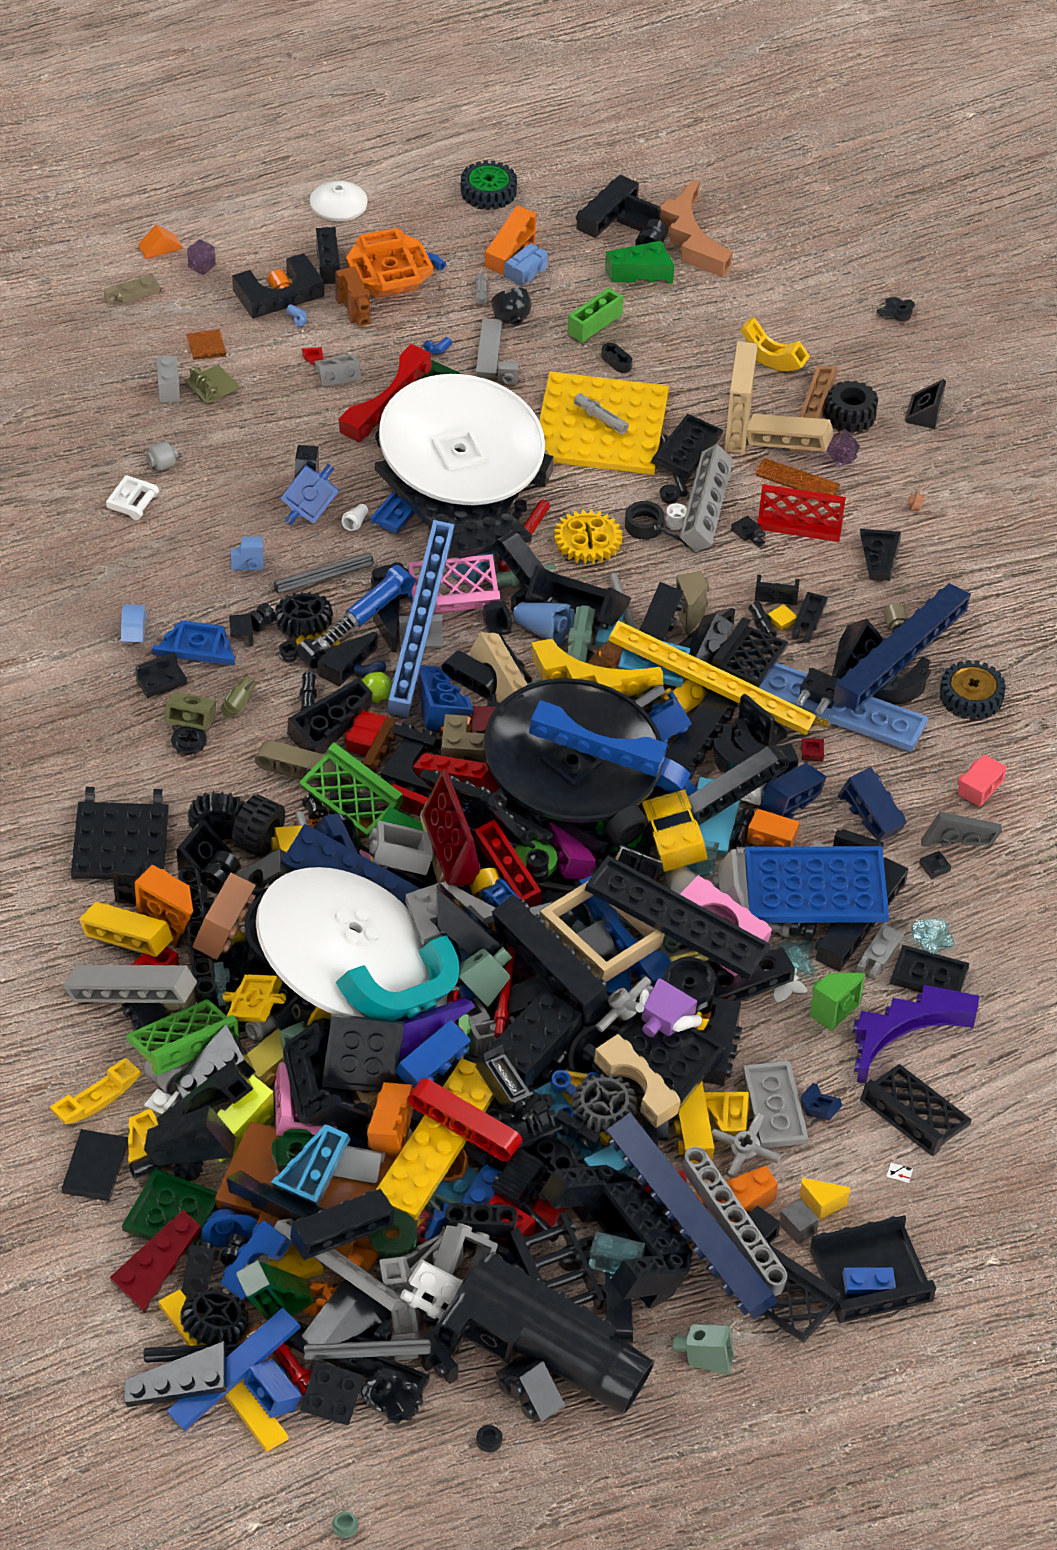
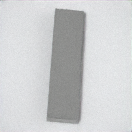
M482 319L476 377L496 378L502 320Z

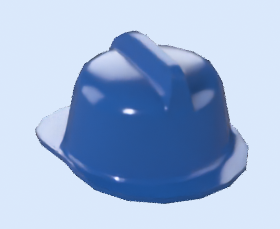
M230 1209L217 1210L207 1219V1223L202 1228V1239L206 1243L214 1244V1248L226 1247L225 1242L230 1234H241L250 1240L257 1220L249 1215H237Z

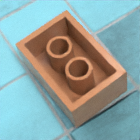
M230 873L208 911L192 947L217 960L222 952L227 953L232 943V940L229 938L233 939L236 937L241 927L238 922H244L248 911L246 907L249 908L256 897L252 894L256 885Z

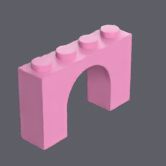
M699 875L680 894L762 940L769 941L772 928L765 921L759 920L746 907L737 904L728 894L722 893L710 881L704 880ZM720 965V966L723 967L725 970H727L729 973H731L733 976H736V975H737L735 972H733V971H731V970L725 968L724 966Z

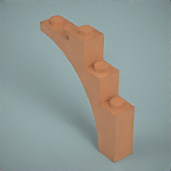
M693 179L688 186L684 187L682 193L676 196L675 200L668 198L664 204L660 205V221L669 227L670 242L681 246L682 262L723 277L732 266L733 251L710 239L696 223L692 207L699 197L700 182Z

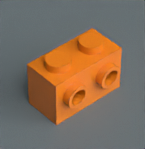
M757 809L748 827L747 842L760 847H793L798 838L800 822Z

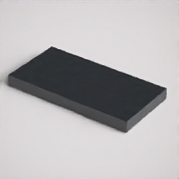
M687 413L652 457L651 463L688 480L699 465L701 453L714 446L721 438L724 430Z

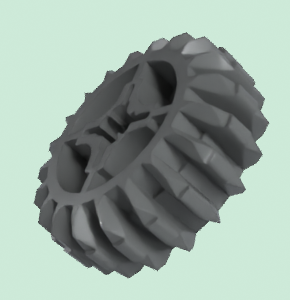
M601 1073L600 1078H596L592 1074L590 1081L584 1079L582 1085L577 1086L576 1093L572 1096L574 1118H576L577 1113L586 1117L585 1126L591 1130L594 1129L597 1134L600 1131H604L606 1136H608L607 1129L627 1114L631 1113L635 1116L637 1113L636 1106L638 1101L635 1097L634 1089H630L629 1082L623 1083L622 1077L614 1079L613 1074L609 1078L605 1077L603 1073ZM596 1095V1097L591 1099L589 1103H586L589 1098ZM620 1106H623L620 1111L614 1114L615 1110H618Z

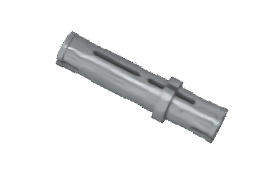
M582 393L575 397L574 404L584 409L587 415L596 417L620 434H624L627 431L629 423L600 406L598 401H593Z

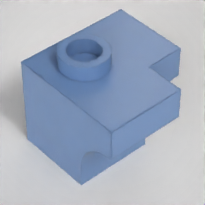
M242 537L241 545L231 549V570H263V537Z

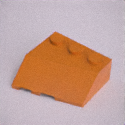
M151 865L135 881L137 913L166 921L173 938L169 944L176 947L193 913L190 887L171 876L164 869Z

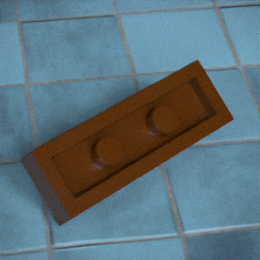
M386 718L362 762L374 773H378L382 758L386 757L389 752L391 741L394 742L397 736L392 733L395 725V719Z

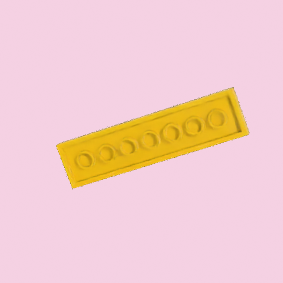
M461 1059L443 1088L486 1112L495 1096L476 1069V1064ZM424 1115L376 1190L381 1188L395 1209V1213L416 1221L467 1140Z

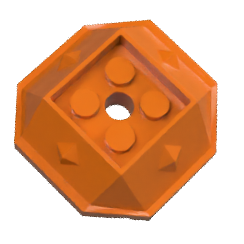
M398 228L359 235L356 244L346 257L348 268L355 267L365 285V289H368L375 298L417 290L424 280L433 274V265L422 242L405 235Z

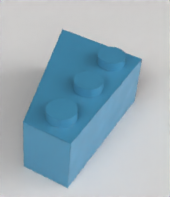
M325 1124L304 1146V1149L271 1181L273 1187L319 1206L350 1141L349 1135Z

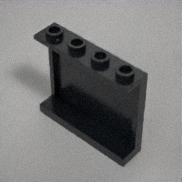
M905 1215L899 1217L892 1216L886 1220L866 1222L860 1226L844 1227L838 1231L822 1232L812 1236L810 1252L821 1279L841 1292L842 1301L838 1302L837 1311L834 1310L839 1324L934 1301L935 1283L933 1280L928 1281L906 1231ZM844 1268H893L896 1288L873 1294L846 1295L842 1272Z

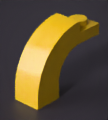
M755 317L748 319L740 330L748 343L758 344L756 360L764 366L778 371H794L802 368L810 357L800 341L781 344L769 338Z

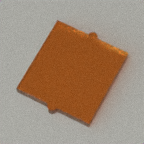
M220 329L202 330L201 332L187 334L193 360L211 359L212 357L226 355Z

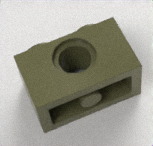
M174 691L166 702L165 722L207 731L215 720L216 700Z

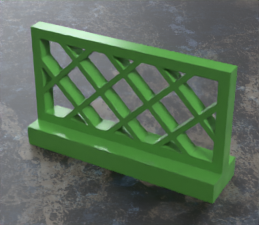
M333 743L328 748V753L299 782L301 788L335 814H346L342 811V805L355 804L356 813L346 815L352 819L357 830L367 838L370 835L371 829L376 828L378 820L381 821L389 807L398 810L403 805V794L336 743ZM330 761L336 766L337 772L323 773V766ZM340 776H350L353 778L354 785H340ZM337 777L338 786L324 787V778ZM321 778L322 787L312 788L307 783L311 779ZM357 789H367L370 791L371 798L357 799ZM354 790L355 799L341 800V791ZM338 791L339 800L329 801L325 798V792ZM374 802H384L388 807L384 811H374ZM371 803L372 812L358 813V804ZM372 817L373 823L366 829L359 824V818Z
M206 999L126 1035V1039L152 1064V1071L158 1076L195 1059L226 1024L239 1038L238 1020L233 1015L227 1017L210 1000ZM205 1009L210 1011L209 1014L198 1013ZM182 1019L190 1020L189 1023L178 1022ZM195 1020L206 1021V1024H196L194 1022ZM161 1028H168V1029H169V1032H163V1031H157V1030H159V1029H161ZM175 1029H181V1030H186V1032H185V1033H175L174 1030H175ZM141 1037L149 1038L148 1041L137 1040ZM154 1038L166 1039L165 1042H153Z

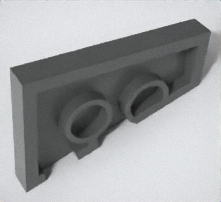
M939 812L921 838L922 846H930V843H942V846H951V842H963L965 846L993 845L1001 834L1002 827L998 823Z

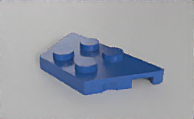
M181 620L174 626L172 631H169L164 636V640L159 645L155 644L152 647V655L164 656L175 652L177 658L235 666V656L232 654L230 642L226 638L224 626Z

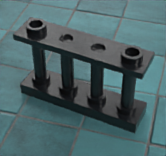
M565 1211L559 1214L557 1226L526 1237V1235L522 1236L519 1228L510 1231L507 1242L518 1266L527 1275L542 1280L539 1273L540 1268L573 1257L578 1268L577 1270L547 1281L543 1279L542 1281L546 1283L547 1287L555 1289L583 1279L588 1292L571 1297L569 1300L577 1305L593 1301L597 1310L602 1308L606 1298L604 1288L601 1284H597L576 1238L575 1225L571 1218H567ZM563 1235L568 1246L567 1248L537 1259L536 1257L532 1258L529 1251L530 1246Z

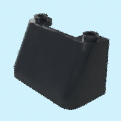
M315 1022L291 1038L283 1050L298 1119L301 1123L309 1126H324L325 1124L342 1127L366 1126L371 1122L373 1111L369 1104L360 1102L354 1105L352 1093L349 1089L321 1086L329 1027Z

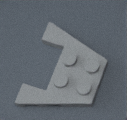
M446 881L441 882L450 893L484 923L494 922L492 911L495 907L454 885H447ZM437 884L408 893L405 896V903L412 920L415 921L416 931L420 934V941L423 946L431 940L442 937V934L435 926L437 924Z

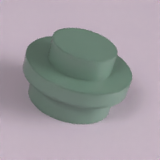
M350 1512L339 1513L332 1521L333 1532L342 1538L353 1536L358 1530L357 1518Z

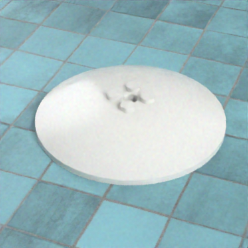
M435 375L407 385L389 401L384 409L379 426V442L382 453L396 475L420 493L453 504H488L515 495L535 478L541 467L545 452L542 426L527 403L504 386L471 375ZM459 448L465 452H457L455 449Z
M314 867L289 872L274 881L259 903L256 915L257 936L269 964L294 992L329 1013L370 1018L355 1009L346 1000L335 983L348 970L362 965L367 967L372 978L379 986L390 992H400L429 981L427 967L419 954V951L424 946L421 944L420 934L416 931L415 921L412 920L408 908L387 890L364 877L332 868Z

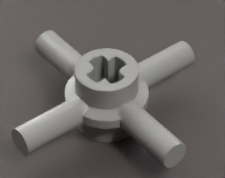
M645 976L629 992L625 988H621L609 996L608 1002L612 1008L596 1024V1028L603 1032L618 1016L622 1020H627L637 1012H642L644 1005L635 1001L642 990L652 983L650 979Z
M756 1113L748 1131H741L736 1136L717 1129L712 1130L713 1139L731 1145L732 1152L735 1155L727 1173L729 1178L737 1177L743 1162L750 1161L756 1156L777 1164L779 1163L781 1154L761 1147L760 1141L756 1136L765 1118L764 1115Z

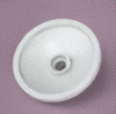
M342 180L329 181L321 184L311 193L310 207L316 215L323 219L348 221L360 216L366 210L367 195L362 188L354 183Z

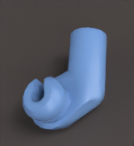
M292 304L287 307L286 313L294 316L295 325L302 327L307 323L306 311Z

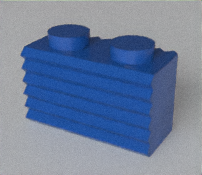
M273 1359L250 1366L243 1381L249 1392H252V1396H255V1400H258V1403L266 1411V1414H269V1418L295 1411L302 1397L299 1388L291 1383L284 1369L279 1367Z

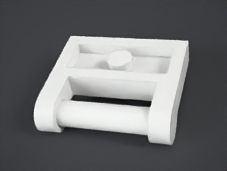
M125 475L106 501V506L109 509L127 514L134 520H139L151 499L158 495L159 488L154 484ZM142 491L146 492L137 506H133L132 504Z

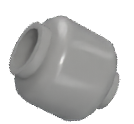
M166 441L151 445L148 448V452H146V460L149 467L157 471L173 467L176 458H178L176 447L171 446Z

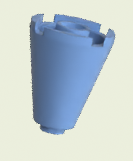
M521 602L514 608L513 617L517 624L542 639H553L557 646H562L568 640V638H565L567 633L573 628L575 613L573 609H570V605L565 603Z

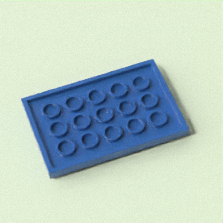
M882 846L745 847L749 911L759 920H763L766 923L889 921Z

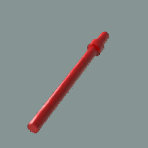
M508 944V953L512 958L504 965V969L510 975V979L500 991L498 1010L495 1011L494 1022L496 1023L495 1038H498L505 1031V1025L509 1019L507 1009L515 952Z

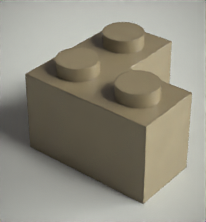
M445 714L441 756L463 759L466 756L486 763L483 749L485 734L467 732V716Z

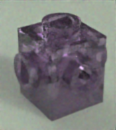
M199 239L187 249L188 267L204 275L216 265L215 247Z
M844 429L833 434L826 452L841 466L846 463H852L857 458L860 445Z

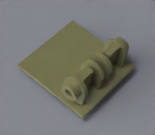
M219 364L201 372L199 367L193 366L189 370L190 377L185 379V382L206 404L241 389Z

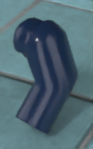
M378 660L367 667L356 664L354 674L365 677L373 672L384 673L386 663Z

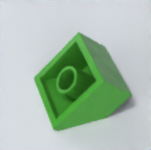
M829 973L822 980H817L812 988L813 997L810 1002V1017L833 1031L861 1004L865 974Z

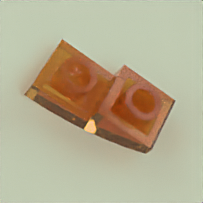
M607 641L587 663L604 668H616L620 662L623 647Z

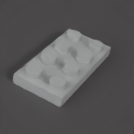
M791 1062L744 1065L743 1075L747 1092H749L753 1119L756 1113H760L765 1117L757 1133L760 1146L763 1148L808 1144V1133Z

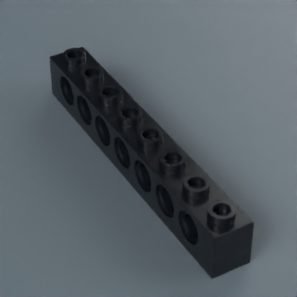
M783 947L775 950L770 949L749 980L738 974L733 976L724 968L714 972L716 977L715 997L740 1002L794 981L795 967ZM618 1016L613 1022L615 1026L622 1028L627 1020H622Z

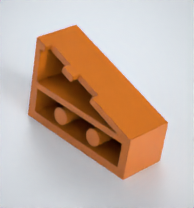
M384 1082L381 1092H378L377 1104L367 1131L368 1148L374 1151L385 1152V1157L396 1160L407 1142L413 1107L408 1103L407 1097L413 1090V1085Z

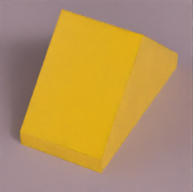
M802 1178L799 1196L818 1219L821 1220L848 1205L851 1187Z

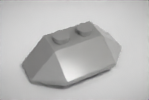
M744 848L732 849L718 865V875L714 876V887L722 893L728 894L733 901L749 910Z

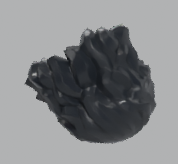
M383 1368L374 1372V1375L361 1388L363 1400L371 1408L377 1409L381 1413H387L388 1420L397 1425L402 1420H412L415 1412L418 1413L419 1411L418 1406L423 1404V1390L415 1382L408 1380L400 1371Z

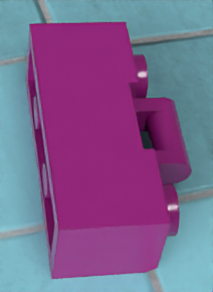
M548 821L546 829L553 833V839L549 844L556 850L558 857L557 867L564 878L585 879L591 876L592 871L596 867L595 855L591 849L557 827L553 822Z

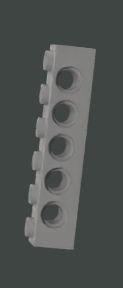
M718 444L701 453L680 538L696 553L709 548L713 543L731 472L733 459Z

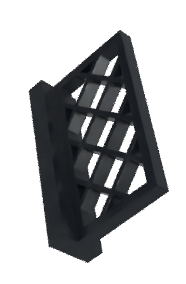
M742 618L713 657L712 666L759 688L786 650L788 642L749 627L751 620ZM763 645L765 648H758L757 646ZM750 646L751 649L745 650L744 647ZM770 654L771 657H764V655ZM756 655L758 658L751 659L750 656ZM743 656L744 659L738 660L736 657ZM763 664L764 667L758 668L756 665ZM743 666H750L748 669L743 668ZM728 667H736L737 669H736V670H733V669L728 668ZM749 675H756L758 679L753 678Z
M901 1064L892 1068L876 1081L869 1080L865 1083L860 1098L863 1103L931 1156L937 1154L940 1146L969 1126L972 1121L970 1117ZM899 1073L906 1081H896L894 1076ZM881 1086L891 1087V1092H887ZM895 1087L907 1088L908 1094L896 1093ZM912 1089L921 1090L924 1095H915L912 1093ZM899 1100L909 1101V1106H905ZM914 1101L925 1102L926 1108L914 1107ZM930 1103H937L942 1109H933ZM917 1114L927 1115L928 1120H923ZM932 1115L943 1116L944 1122L932 1121ZM948 1117H955L961 1122L950 1123ZM935 1128L945 1129L946 1133L942 1135Z
M768 1244L787 1272L786 1285L783 1291H787L788 1300L777 1302L769 1308L772 1312L767 1310L762 1315L805 1343L833 1310L837 1311L838 1302L842 1301L841 1292ZM757 1258V1259H756L757 1261H760L761 1263L766 1262L765 1260H763V1259H761V1258ZM801 1289L805 1292L806 1298L791 1300L790 1290ZM820 1302L826 1306L822 1312H810V1304ZM807 1304L808 1314L793 1316L792 1306ZM789 1306L790 1316L778 1317L775 1315L774 1308ZM809 1320V1326L803 1333L794 1328L795 1321Z

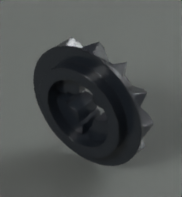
M187 726L181 727L171 737L172 748H175L177 753L183 752L185 756L188 753L195 755L197 751H203L204 746L207 745L206 734L201 729ZM190 737H191L192 742H190L189 745L186 744V742H187V741L190 739Z

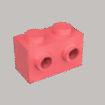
M984 754L978 761L975 760L972 763L970 770L966 774L963 773L957 783L959 785L958 795L981 807L1004 782L1007 766Z

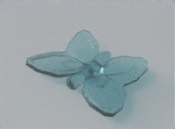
M804 939L798 940L796 943L789 941L779 943V948H784L794 967L806 974L813 975L815 973L812 963L807 960L810 958L808 953L814 948L812 941Z

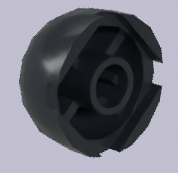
M511 288L512 292L506 294L505 291L499 292L491 300L492 310L497 319L512 325L522 323L531 311L532 304L528 291L524 288Z

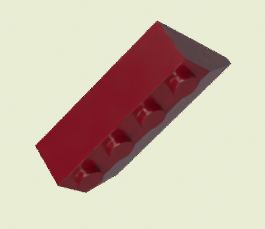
M442 769L421 816L447 885H473L477 875L480 873V864L477 858L474 839L447 769Z

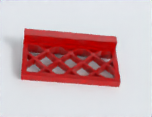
M762 484L757 524L764 531L839 542L846 497ZM766 492L774 493L777 497L771 500L766 495ZM794 496L798 500L792 503L787 497ZM782 500L787 506L780 508L776 503ZM808 500H817L819 503L812 506ZM829 503H839L840 506L833 509ZM803 504L807 509L801 512L797 506ZM771 506L775 511L764 510V509H766V508H768V507ZM824 507L828 512L822 515L818 509ZM792 510L795 514H789L785 512ZM813 513L817 518L808 517L806 515ZM833 516L837 521L827 520V518Z

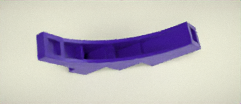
M924 985L923 993L917 994L916 1002L892 998L891 1007L886 1006L885 1015L861 1010L859 1020L854 1019L852 1033H856L855 1043L859 1044L858 1053L862 1054L861 1058L856 1057L854 1072H858L857 1082L866 1083L869 1067L874 1058L890 1042L906 1033L940 1025L974 1028L980 996Z

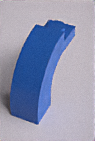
M665 757L657 786L669 793L685 789L687 796L698 791L688 780L691 773L680 764Z

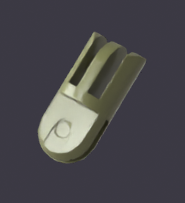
M245 676L241 679L237 686H233L221 705V712L224 716L234 717L240 714L251 699L250 694L255 688L256 682L252 680L247 685L251 678L250 676Z

